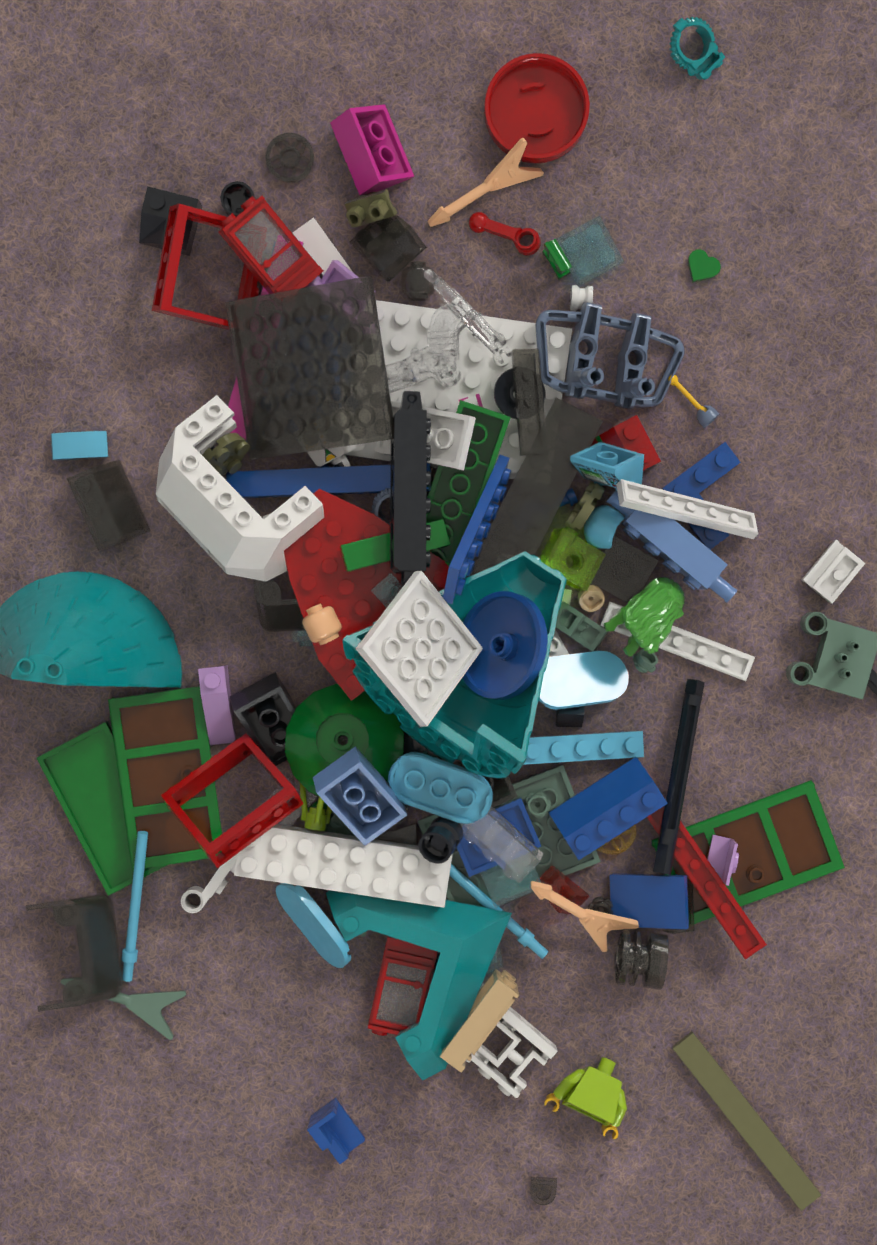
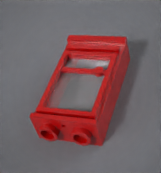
M263 195L257 199L252 196L241 205L243 211L235 216L232 213L221 222L223 228L218 233L279 306H283L324 270L318 266L274 212Z
M387 936L367 1029H372V1033L381 1036H387V1033L397 1035L406 1028L420 1022L430 989L437 951Z

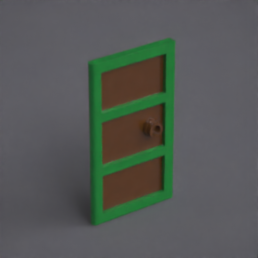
M200 686L108 699L132 870H134L138 831L148 832L145 868L209 859L169 810L161 797L170 787L176 785L192 771L211 759ZM214 781L180 806L209 843L222 835Z
M812 780L685 827L706 858H708L712 835L734 839L738 844L736 853H739L735 873L731 874L729 886L726 885V887L740 907L845 868ZM659 837L651 840L655 851H657ZM674 858L671 875H686ZM687 877L689 926L715 916Z

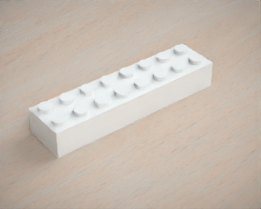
M276 824L237 854L234 876L445 908L452 855L446 862L435 864L422 856L417 845L374 839L364 846L356 836Z

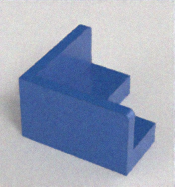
M336 1098L310 1116L307 1131L322 1151L327 1148L339 1164L348 1159L350 1151L365 1141L361 1131Z

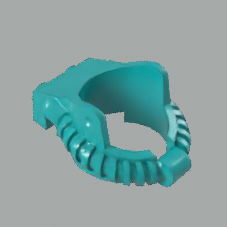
M690 17V19L686 18L685 20L680 18L673 25L674 32L671 34V42L669 43L671 45L670 51L672 52L670 56L676 64H679V67L687 69L688 75H695L699 80H706L712 75L711 71L714 68L717 69L723 64L722 60L725 56L722 52H718V46L714 42V32L711 31L712 28L709 27L708 23L706 24L705 20L698 19V17ZM686 27H696L695 31L703 40L702 54L696 60L687 58L680 48L681 32Z

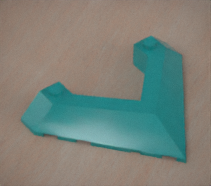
M332 890L326 892L333 918L346 942L371 930L440 952L420 1022L399 1032L395 1038L407 1062L422 1081L446 1069L448 1063L440 1055L467 1020L512 912L499 911L446 900L445 908Z

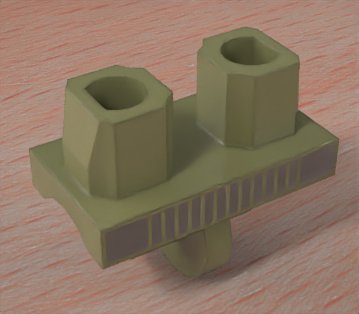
M387 189L371 192L368 195L349 200L344 204L347 209L346 217L351 227L355 228L393 217L397 214L396 208L390 201Z

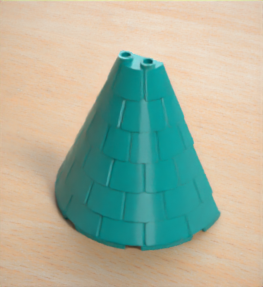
M526 551L465 578L466 585L462 595H456L453 604L448 603L462 622L478 601L489 594L499 591H509L523 595L533 601L539 608L547 628L548 644L546 657L534 682L524 692L513 698L495 700L482 697L473 692L462 678L427 727H420L356 650V647L372 626L346 635L343 639L346 658L349 660L353 659L357 665L353 669L357 680L385 714L394 713L397 716L398 720L402 723L400 728L442 759L450 763H454L458 759L462 761L467 771L492 778H506L511 772L516 774L526 761L543 677L548 664L558 611L561 607L567 580L559 570L550 568L537 556L530 555ZM444 589L438 591L442 597L444 594Z
M93 572L58 573L38 579L24 586L0 607V674L16 680L64 686L182 688L181 656L178 653L174 639L175 635L168 621L150 599L119 579Z

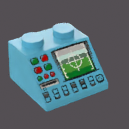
M599 442L570 456L571 463L582 477L594 481L595 484L598 483L601 486L608 485L616 490V484L621 479L642 484L644 454Z

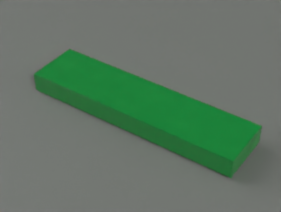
M443 519L426 523V525L431 527L430 541H426V551L450 545ZM390 533L341 545L340 549L346 571L350 572L389 562Z

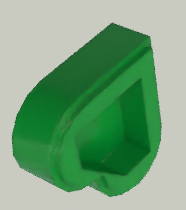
M696 249L688 257L692 283L713 278L720 272L721 264L719 260L714 257H708L704 250Z

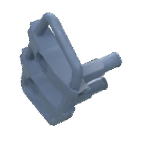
M584 302L580 312L546 310L538 316L535 327L539 378L547 386L559 392H564L567 397L577 399L588 397L615 403L616 407L625 409L658 406L663 401L671 384V379L676 374L684 356V345L681 340L651 328V316L633 313L631 319L626 320L601 314L602 305ZM549 320L577 322L569 345L566 382L549 375L546 323ZM600 325L627 330L621 351L617 356L618 367L615 392L592 388V386L600 384L604 379V373L600 368H592L595 354L598 350L597 343ZM650 338L672 346L674 354L654 396L643 397L652 394L655 389L652 379L642 378L644 366L647 362ZM581 341H584L588 347L585 355L578 349ZM631 351L637 357L634 365L628 360V355Z

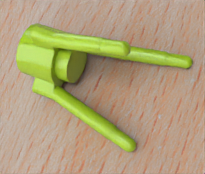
M299 782L300 798L304 803L301 806V820L305 821L304 828L325 831L326 824L330 823L332 810L329 806H327V809H323L324 801L319 796L317 807H310L308 812L306 790Z

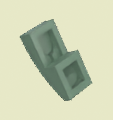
M563 601L561 603L556 628L590 651H596L608 631Z

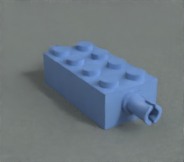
M617 490L609 497L606 502L624 515L625 519L621 522L625 526L623 532L633 540L639 538L644 542L643 548L652 556L659 555L665 560L662 564L672 573H681L685 577L682 581L693 590L710 588L723 598L726 603L735 595L737 589L720 576L728 564L674 519L620 506Z

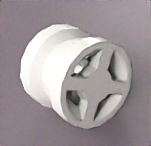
M577 285L571 286L570 311L581 309L584 302L593 303V286H587L586 288H579Z

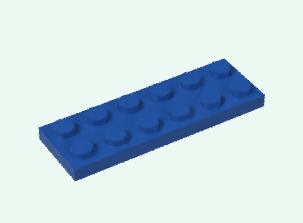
M499 455L450 563L443 598L447 603L453 604L456 595H462L466 585V580L464 579L466 575H471L475 561L472 559L479 557L483 546L481 540L487 538L491 528L489 521L491 519L495 520L499 510L497 503L499 501L503 502L507 487L504 484L507 485L511 470L507 469L509 457Z

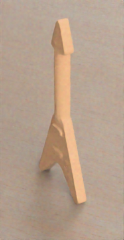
M521 138L482 184L445 208L440 206L427 221L429 226L433 227L450 221V216L489 191H495L543 176L544 172L541 168L519 166L527 145L526 140Z
M535 881L530 882L531 889L540 900L545 898L578 917L602 952H607V933L609 931L639 928L637 920L583 909L554 892L551 885Z

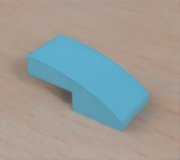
M107 431L51 434L52 460L108 457Z

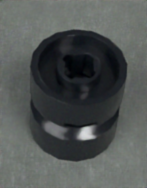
M235 181L224 187L220 200L228 216L232 213L237 216L243 211L241 205L253 196L255 199L256 197L250 186L244 182Z
M440 816L435 818L419 840L418 847L422 856L435 864L446 862L463 838L462 826L460 823Z

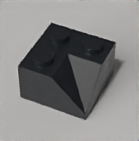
M147 186L141 210L139 243L163 249L170 206L183 204L202 210V204L199 199ZM187 219L181 254L190 256L198 222Z

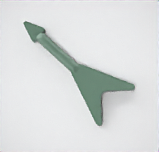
M83 977L64 978L61 980V983L75 994L83 992L125 1005L169 1040L173 1039L174 1035L162 1015V1008L183 998L187 994L185 990L127 995L84 982Z

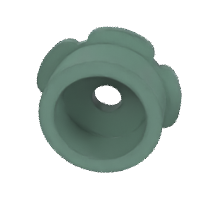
M642 649L633 656V662L638 671L652 673L656 670L655 665L658 663V658L654 653L649 654Z
M543 792L531 793L526 798L527 805H525L527 813L537 818L545 816L546 812L551 808V802ZM536 802L540 803L539 807L535 806Z

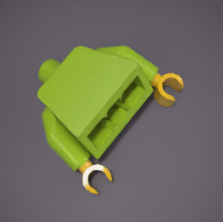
M602 1057L597 1069L588 1066L584 1069L575 1070L560 1082L554 1093L546 1096L544 1105L546 1106L548 1101H555L556 1105L552 1111L556 1112L560 1107V1100H563V1105L603 1124V1136H605L608 1130H614L612 1139H617V1127L620 1126L627 1111L625 1093L621 1088L622 1082L611 1077L616 1063Z

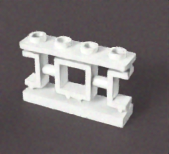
M510 1007L502 1017V1020L496 1025L512 1038L498 1056H495L484 1045H481L475 1055L471 1053L472 1059L470 1061L466 1059V1062L470 1063L473 1061L478 1065V1071L486 1079L489 1080L492 1077L498 1082L497 1087L505 1095L510 1096L512 1094L515 1098H518L521 1090H524L527 1086L526 1081L519 1074L530 1061L535 1058L544 1066L549 1058L552 1059L558 1051L553 1042ZM515 1030L542 1052L540 1053L532 1046L524 1057L514 1050L521 1041V1036ZM507 1057L514 1062L516 1066L509 1073V1077L515 1084L494 1068L489 1061L497 1068Z

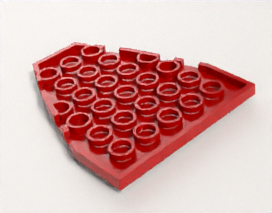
M318 489L313 494L323 504L324 518L285 549L284 555L289 580L303 618L308 615L307 609L321 603L323 608L331 606L341 623L342 628L338 632V638L323 645H320L319 642L312 643L318 660L352 701L365 690L353 673V669L357 665L353 659L349 660L345 656L343 639L346 635L372 626L373 622L379 619L402 589L401 574H395L390 569V561L350 572L346 571L340 546L390 533V525L376 515L324 490ZM430 552V567L426 568L424 574L437 591L445 589L449 567L444 560Z

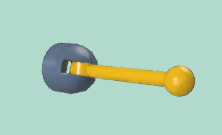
M676 375L672 377L671 385H675L697 408V420L706 428L720 415L719 412L712 406H701L678 382V377Z

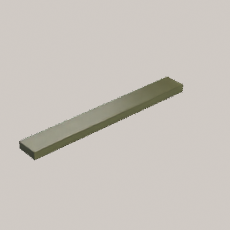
M691 1031L673 1045L672 1048L799 1209L802 1211L821 1196L819 1190L696 1035Z

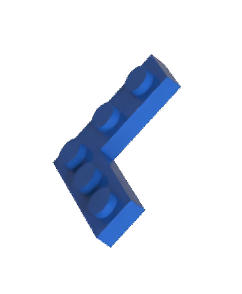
M724 442L664 486L662 490L703 500L699 493L741 462L727 443ZM687 523L701 543L710 550L729 536V533Z

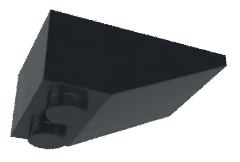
M274 672L230 696L236 716L250 738L270 761L277 766L287 760L285 754L286 728L295 712L296 706L277 673Z

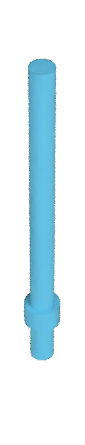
M138 831L126 946L122 950L121 959L124 962L122 980L126 982L132 981L134 963L137 962L138 957L136 942L148 832Z
M451 864L449 876L483 907L504 911ZM510 917L506 927L518 937V942L524 947L528 946L543 959L547 955L548 950L534 938L535 935L529 929L522 928Z

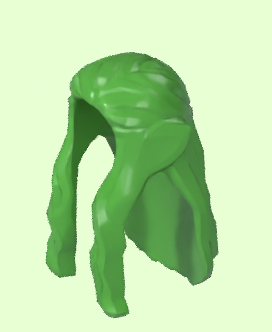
M666 577L655 578L640 593L634 595L626 606L619 609L609 622L604 623V628L606 631H614L619 624L625 623V627L632 634L628 639L627 646L623 649L629 657L636 653L639 646L649 654L656 653L660 644L669 636L674 621L684 614L682 610L685 603L684 592L674 580Z

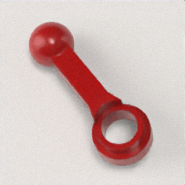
M476 212L469 218V227L472 231L476 233L486 231L514 242L517 251L522 255H532L541 246L540 236L532 228H514L490 220L482 212ZM525 235H532L534 237L532 244L529 246H522L520 244L521 238Z

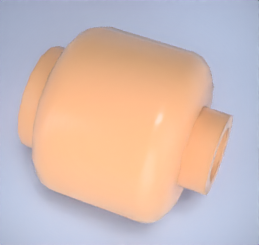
M320 603L306 610L308 615L304 617L302 624L311 642H319L320 645H323L339 637L338 632L342 626L331 606L323 608Z

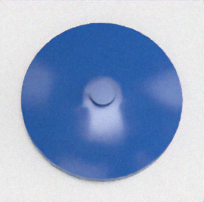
M499 591L485 596L472 607L463 621V624L483 649L462 678L466 685L476 694L485 698L506 700L524 692L538 676L547 652L548 635L546 623L536 604L523 595L509 591Z

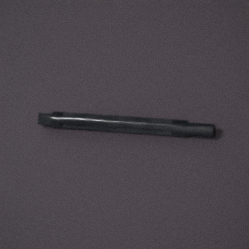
M687 679L666 796L668 804L664 807L653 872L671 875L705 684V682L700 680Z

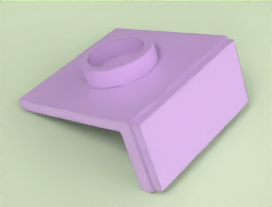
M712 835L707 859L725 885L729 886L731 874L735 873L738 864L739 853H736L738 844L734 839Z

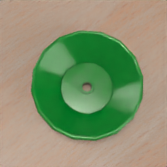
M334 684L313 692L296 707L286 728L285 754L295 778L308 792L319 796L316 793L313 777L355 746L388 782V775L392 765L403 755L404 732L400 728L401 723L394 713L385 714L366 691L351 701L338 684ZM346 736L348 738L347 744L340 745L338 743L339 738Z

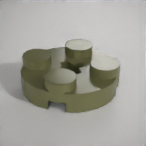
M229 433L216 440L218 446L213 450L208 448L202 455L221 476L228 472L230 474L236 473L242 467L241 460L250 449V445L238 433Z
M591 481L584 491L582 498L571 511L565 524L578 533L606 488Z

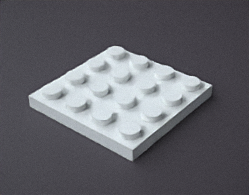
M415 571L356 647L358 653L420 727H427L483 649L422 571Z

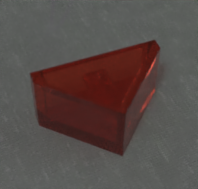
M553 865L536 881L551 885L554 892L578 906H581L590 897L587 892ZM550 902V904L556 909L558 913L571 914L566 910L562 909L561 907L557 906L556 904Z

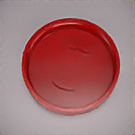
M542 53L522 55L502 66L492 78L485 97L484 116L486 127L492 140L504 153L508 154L521 138H524L527 145L520 161L526 163L550 162L567 154L582 137L589 117V95L579 73L564 60Z

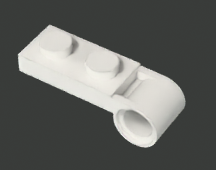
M237 854L219 867L205 889L193 886L182 895L181 906L186 912H199L215 892L219 895L228 884L225 877L230 871L233 873L235 871ZM191 893L197 894L201 899L200 905L190 904L188 895Z

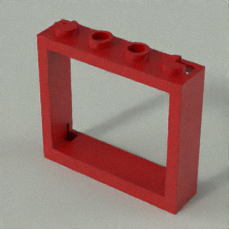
M183 204L170 206L152 311L230 331H249L251 320L254 319V314L252 313L253 305L258 298L259 289L257 287L258 280L245 264L243 265L234 321L172 306L187 219L222 229L221 222L227 218L226 216ZM246 223L235 233L249 236L247 249L262 266V254L267 247V242H265L267 228Z
M247 733L234 740L232 744L211 757L210 760L192 771L188 776L161 795L169 810L216 868H219L304 804L294 786ZM252 754L279 784L282 790L209 843L180 806Z

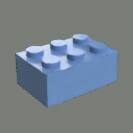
M356 746L313 777L316 793L364 846L407 816L404 803L398 800L389 783Z

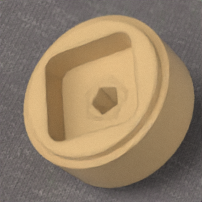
M587 585L578 593V602L581 608L587 612L599 610L605 602L602 590L596 585Z

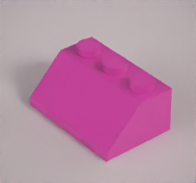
M385 104L349 108L330 122L359 195L378 192L414 177Z

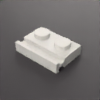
M834 540L802 578V581L830 604H833L865 563L849 549L841 545L838 540Z

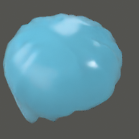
M601 505L594 508L584 524V535L587 543L595 549L612 548L613 536L620 522L625 519L624 516L609 505Z

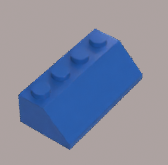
M635 756L548 813L577 859L580 860L668 803L653 779Z

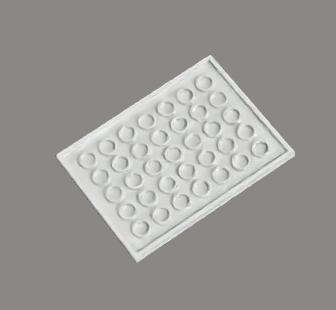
M371 299L363 314L381 329L378 333L360 334L349 412V422L357 448L345 455L390 461V455L374 452L385 400L401 403L404 391L420 392L422 407L456 413L459 400L466 397L468 399L463 401L479 406L476 394H479L483 408L503 414L494 399V386L497 379L505 371L516 367L529 369L539 376L536 323ZM546 325L549 375L565 382L572 329ZM544 384L546 397L541 410L529 419L516 420L510 418L496 459L497 462L499 455L510 458L507 468L511 470L509 479L543 484L550 483L563 392H559ZM517 391L514 392V398L521 400V394ZM430 464L432 468H438V465Z

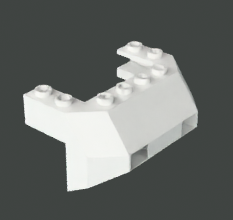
M216 395L175 427L159 459L156 486L157 500L226 574L268 581L287 571L284 550L324 518L323 504L304 486L263 519L202 456L208 448L213 447L217 443L216 440L237 428L236 422L232 419L234 412Z

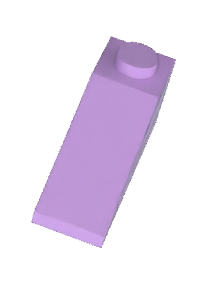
M228 665L198 669L200 692L210 745L232 743L236 740L230 699Z

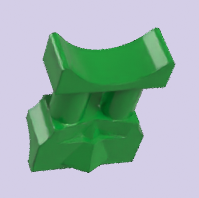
M554 239L544 243L545 250L542 253L552 266L558 280L570 274L569 269L572 266L557 240Z

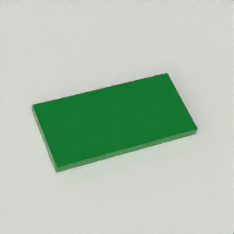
M105 722L37 757V760L109 896L132 884L134 870L131 868L113 733L109 724ZM167 865L144 868V877Z

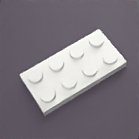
M385 400L374 452L390 455L391 418L400 410L401 403ZM422 407L423 410H427V418L431 419V432L427 434V445L431 446V458L427 463L464 470L476 418Z

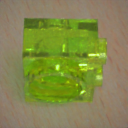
M569 527L554 529L539 559L550 568L559 570L566 577V584L577 591H587L606 554L579 538V533ZM568 555L573 560V565L570 569L566 565Z

